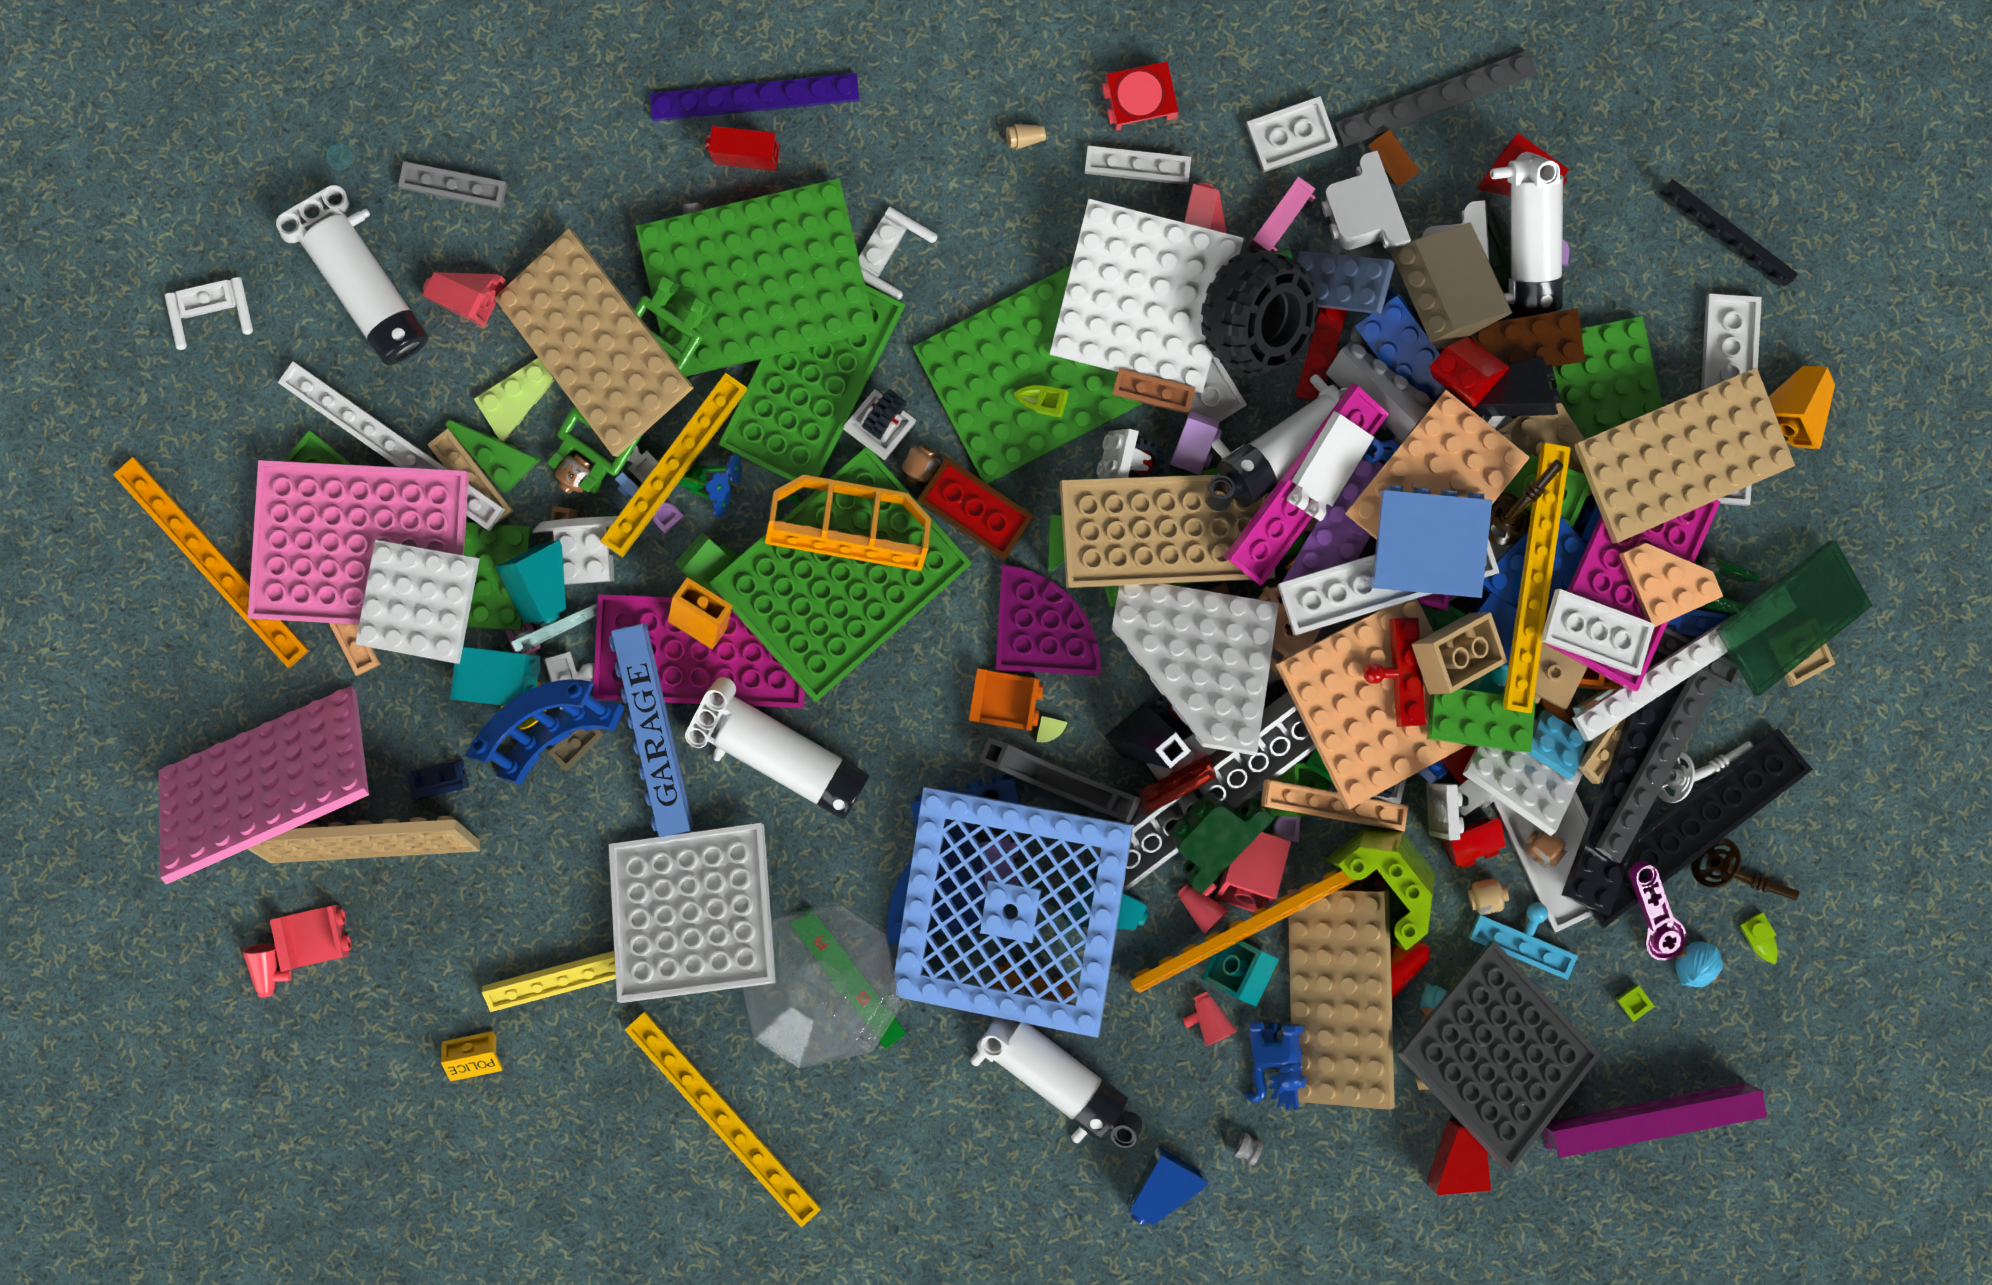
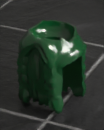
M1698 555L1694 562L1696 565L1713 571L1716 580L1721 575L1739 582L1759 581V576L1754 571L1746 570L1737 564L1720 560L1714 556ZM1723 597L1705 604V607L1708 609L1725 612L1729 615L1749 611L1750 609L1747 605Z

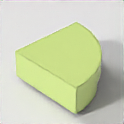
M1042 716L1036 742H1048L1056 739L1064 731L1067 722Z

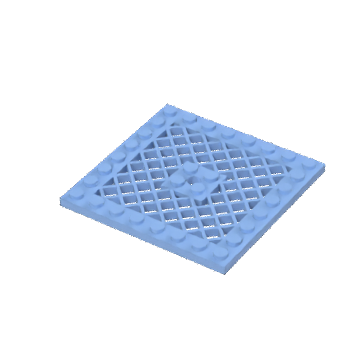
M924 787L891 996L1098 1038L1101 1029L1133 825ZM947 819L955 820L946 827ZM964 822L981 826L971 832ZM958 824L966 836L956 843L948 830ZM990 827L1004 829L1006 831L998 837H996V835ZM982 829L985 830L992 840L984 847H981L974 837ZM1016 832L1031 834L1032 836L1022 842ZM1008 834L1012 836L1018 845L1010 852H1007L999 841ZM945 837L951 847L942 853ZM1042 837L1058 839V841L1048 847ZM1036 838L1044 851L1033 857L1025 845ZM969 839L977 852L966 858L959 846ZM1068 841L1085 845L1075 852ZM1062 843L1070 856L1059 862L1051 850ZM995 844L1003 857L992 863L985 850ZM1095 847H1101L1100 854L1097 852ZM1088 848L1096 861L1085 867L1077 855ZM1019 849L1028 859V862L1020 868L1017 867L1010 857ZM954 850L962 862L952 869L944 856ZM1045 854L1054 864V867L1046 873L1043 872L1036 862ZM978 855L987 865V868L979 874L970 863ZM1071 859L1074 860L1081 870L1072 878L1063 868V865ZM1006 860L1013 873L1003 879L995 866ZM941 863L947 873L938 879ZM1099 864L1095 881L1089 870ZM1032 865L1039 878L1029 884L1021 871ZM963 866L966 867L973 877L965 884H962L955 874ZM1058 870L1066 882L1055 889L1047 876ZM991 871L996 880H988V885L986 886L980 877ZM1084 874L1092 887L1081 894L1073 881ZM1016 875L1022 885L1007 883V881ZM950 876L958 889L948 895L940 882ZM1041 880L1051 892L1042 899V889L1033 887ZM974 881L983 892L975 900L966 890V887ZM1068 885L1077 898L1066 905L1058 892ZM937 890L943 899L934 905ZM1094 891L1091 908L1084 897ZM959 892L968 902V905L961 910H958L950 899ZM1053 896L1061 909L1051 915L1043 902ZM986 897L982 913L976 903ZM1078 901L1087 911V914L1079 920L1076 919L1069 909ZM943 903H946L954 914L945 921L936 910ZM1007 904H1013L1017 907L1018 915L1016 918L1006 916L1004 908ZM970 907L979 918L971 926L968 925L962 916V913ZM1040 909L1046 919L1037 925ZM1065 912L1072 924L1062 931L1054 918ZM933 916L938 926L930 931L931 918ZM1090 917L1088 933H1086L1080 923ZM955 918H957L964 929L957 936H954L946 925ZM1048 922L1057 933L1049 941L1044 938L1039 930ZM980 923V933L989 935L981 942L972 930ZM1074 927L1083 938L1075 946L1070 943L1065 935ZM940 928L950 940L941 947L932 936ZM966 933L975 944L967 952L964 951L957 941ZM1036 936L1042 945L1032 952L1026 942L1033 943ZM1000 937L1015 941L1006 947ZM992 938L1001 950L993 957L989 955L983 946ZM1060 938L1068 951L1058 957L1050 944ZM929 942L934 952L925 957L927 943ZM1019 943L1027 956L1016 962L1009 949ZM1086 943L1082 960L1076 949ZM950 944L954 946L960 955L953 962H950L942 951ZM1045 948L1053 961L1042 967L1035 955ZM976 949L979 950L986 960L977 968L968 956ZM936 954L945 965L937 973H935L928 962ZM1002 954L1011 964V967L1003 973L994 962ZM1069 954L1073 956L1079 965L1071 972H1068L1061 962ZM962 959L971 971L963 978L960 977L953 967ZM1028 959L1037 969V972L1029 978L1020 967ZM1056 964L1064 977L1053 983L1046 970ZM987 965L990 966L997 976L988 983L979 972V970ZM924 968H925V970L927 971L928 974H924V973H923V969H924ZM948 970L954 979L939 977V975ZM1013 970L1016 971L1023 981L1014 988L1011 987L1005 978ZM1081 970L1078 986L1072 976ZM974 975L979 984L964 981ZM1039 975L1042 976L1048 985V988L1041 993H1038L1030 982ZM999 980L1006 990L990 986ZM1065 980L1068 981L1075 991L1067 998H1064L1057 988ZM1026 986L1032 995L1016 991ZM1052 991L1058 1000L1044 998L1042 996ZM1077 996L1076 1004L1069 1003L1070 1000Z

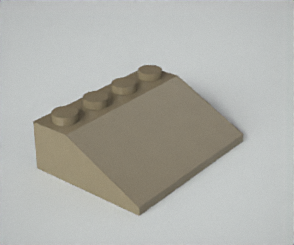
M1471 222L1413 240L1391 253L1430 342L1440 351L1512 313Z

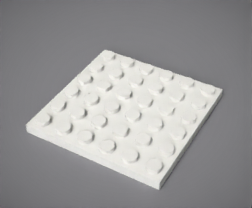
M1088 199L1050 355L1117 372L1120 368L1195 387V392L1203 393L1213 354L1205 344L1206 336L1202 335V303H1205L1207 288L1214 281L1217 271L1222 265H1228V261L1231 258L1240 254L1244 238Z
M756 823L609 844L617 1002L624 1003L776 983L764 824Z

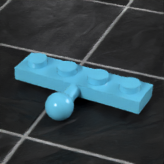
M1535 902L1528 906L1526 913L1529 920L1524 932L1483 915H1477L1468 937L1470 940L1485 946L1489 942L1495 941L1507 955L1566 980L1569 979L1578 955L1533 937L1538 924L1547 919L1548 910L1544 904Z

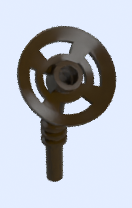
M1554 460L1537 481H1532L1531 485L1523 491V496L1520 499L1506 492H1502L1495 500L1496 505L1491 509L1490 526L1494 524L1497 529L1505 531L1504 538L1495 535L1489 529L1488 539L1490 542L1497 545H1510L1517 542L1525 534L1528 527L1526 507L1532 502L1535 503L1546 491L1545 487L1563 468V464L1559 460ZM1505 499H1508L1514 502L1515 504L1513 506L1507 505L1505 503ZM1500 508L1501 511L1497 512L1495 515L1496 510ZM1520 519H1522L1521 528L1517 532V534L1514 535L1513 532L1518 528L1520 524Z
M1727 838L1721 839L1691 862L1694 878L1705 887H1721L1735 878L1749 884L1750 888L1754 889L1756 887V890L1761 889L1764 893L1769 891L1795 901L1799 896L1798 890L1772 882L1769 877L1765 878L1763 875L1759 877L1757 873L1752 875L1740 870L1741 852L1738 846ZM1727 846L1730 848L1729 852L1724 849L1715 850V847ZM1707 853L1710 857L1707 860L1706 869L1701 870V861ZM1719 854H1725L1726 857L1723 858ZM1736 859L1735 866L1733 867L1732 860ZM1710 877L1711 879L1715 880L1721 879V881L1711 882L1706 880V878Z

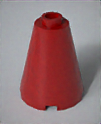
M1422 940L1416 942L1408 950H1404L1397 945L1390 947L1392 1001L1430 961V949Z

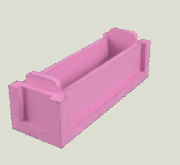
M1298 177L1250 245L1257 250L1277 251L1274 246L1308 200L1310 202L1315 200L1316 197L1312 195L1315 188Z

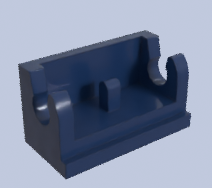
M463 760L411 771V774H408L412 800L470 788Z

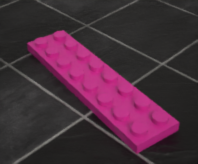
M1354 383L1349 386L1224 555V558L1261 586L1312 519V516L1305 513L1304 510L1288 502L1287 497L1297 485L1292 482V479L1332 413L1335 411L1372 436L1389 415L1363 389Z

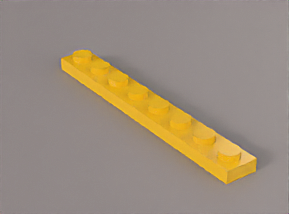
M727 373L723 375L602 537L600 542L620 557H624L747 392L746 386Z

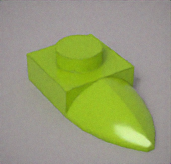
M1043 385L1027 386L1014 392L1017 400L1027 408L1033 409L1039 414L1061 418L1069 394L1066 389Z
M1759 912L1738 924L1755 953L1767 962L1776 964L1778 957L1775 940L1776 933L1765 914Z

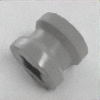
M1244 1132L1236 1145L1233 1155L1238 1159H1246L1248 1164L1253 1166L1262 1153L1264 1141L1260 1139L1254 1140L1250 1134Z

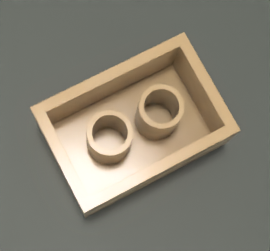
M1491 612L1469 613L1412 644L1428 694H1451L1507 663Z

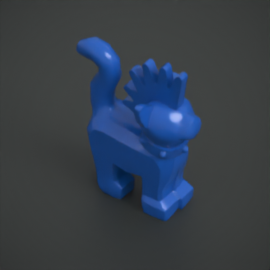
M1250 1022V1041L1254 1061L1252 1080L1256 1086V1092H1245V1098L1251 1103H1259L1263 1100L1267 1092L1264 1071L1267 1068L1279 1067L1280 1074L1269 1077V1080L1274 1081L1269 1088H1276L1271 1099L1274 1100L1279 1097L1278 1107H1282L1285 1102L1286 1110H1291V1106H1293L1294 1110H1298V1089L1304 1088L1307 1083L1306 1077L1301 1072L1302 1051L1299 1043V1035L1304 1032L1305 1025H1284L1282 1041L1278 1042L1277 1032L1281 1030V1023L1270 1022L1267 1029H1264V1023Z

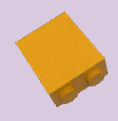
M687 577L672 598L668 622L713 649L727 629L733 605Z

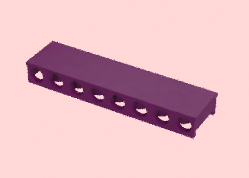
M1741 1083L1552 1120L1543 1130L1546 1148H1554L1557 1150L1558 1157L1562 1158L1766 1118L1764 1091L1749 1083Z

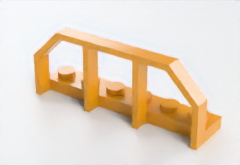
M803 474L774 490L765 544L921 571L929 547L931 518L908 493ZM803 487L827 491L822 529L807 525L790 524L784 521H775L778 501ZM833 492L874 499L869 537L828 530ZM880 501L902 504L924 527L922 547L915 544L892 542L887 539H876Z

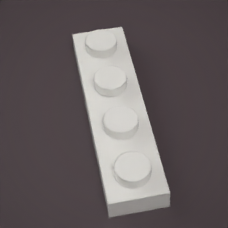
M1088 146L1085 174L1188 185L1191 157Z

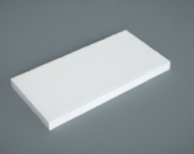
M1576 791L1555 832L1557 836L1565 841L1566 846L1564 850L1567 853L1554 868L1551 865L1547 868L1541 867L1526 853L1529 844L1526 843L1527 839L1535 830L1539 833L1542 830L1500 800H1495L1493 804L1539 902L1544 904L1548 910L1547 920L1553 932L1556 933L1592 916L1585 906L1561 896L1589 821Z

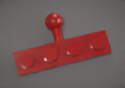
M1320 309L1296 390V398L1309 402L1318 398L1320 392L1310 382V378L1318 374L1325 383L1327 382L1328 375L1326 372L1331 366L1333 359L1340 352L1336 348L1348 310Z
M1419 618L1389 619L1393 667L1383 668L1378 663H1370L1364 668L1363 676L1370 684H1378L1384 678H1393L1397 727L1426 725L1423 676L1412 647L1413 643L1420 640Z

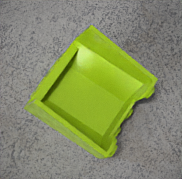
M1364 827L1325 858L1328 864L1341 868L1353 880H1362L1377 869L1410 912L1396 923L1394 932L1390 934L1391 943L1404 950H1408L1428 934L1435 871L1403 831Z

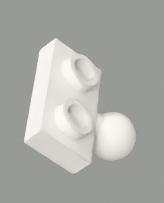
M570 652L543 660L550 682L576 679L594 683L595 664H584L580 671L576 672Z

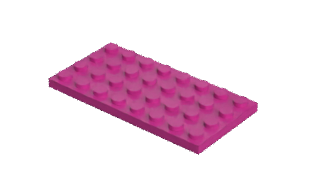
M1715 500L1612 544L1603 518L1600 515L1567 592L1646 621L1619 554L1640 544L1648 543L1694 563L1720 501ZM1668 622L1654 627L1641 675L1636 676L1545 642L1544 644L1635 692L1639 690Z
M598 594L593 685L594 699L623 701L621 695V688H624L623 680L616 673L615 662H618L616 651L612 652L609 636H612V630L647 622L665 703L700 704L715 680L720 677H726L733 681L736 686L734 697L751 706L804 708L805 691L733 611H731L726 631L715 647L711 649L668 622L672 597Z

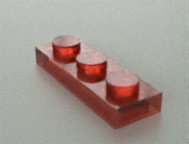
M1207 754L1139 791L1142 809L1149 815L1217 778L1213 760Z

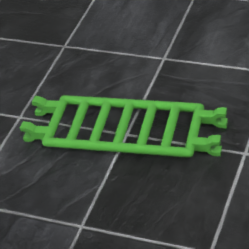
M663 276L654 297L651 299L648 296H642L634 310L641 318L646 309H648L690 338L683 351H680L651 331L669 356L676 360L675 364L683 371L703 339L702 333L696 329L702 319L709 314L712 307L696 298L691 306V312L686 320L683 321L664 308L669 298L676 293L680 285ZM574 405L557 433L558 437L564 442L547 464L554 469H558L563 460L569 455L572 456L574 451L577 450L595 463L589 475L583 479L579 486L586 492L591 491L596 494L607 472L612 476L620 472L642 435L616 457L612 463L570 433L577 420L591 428Z

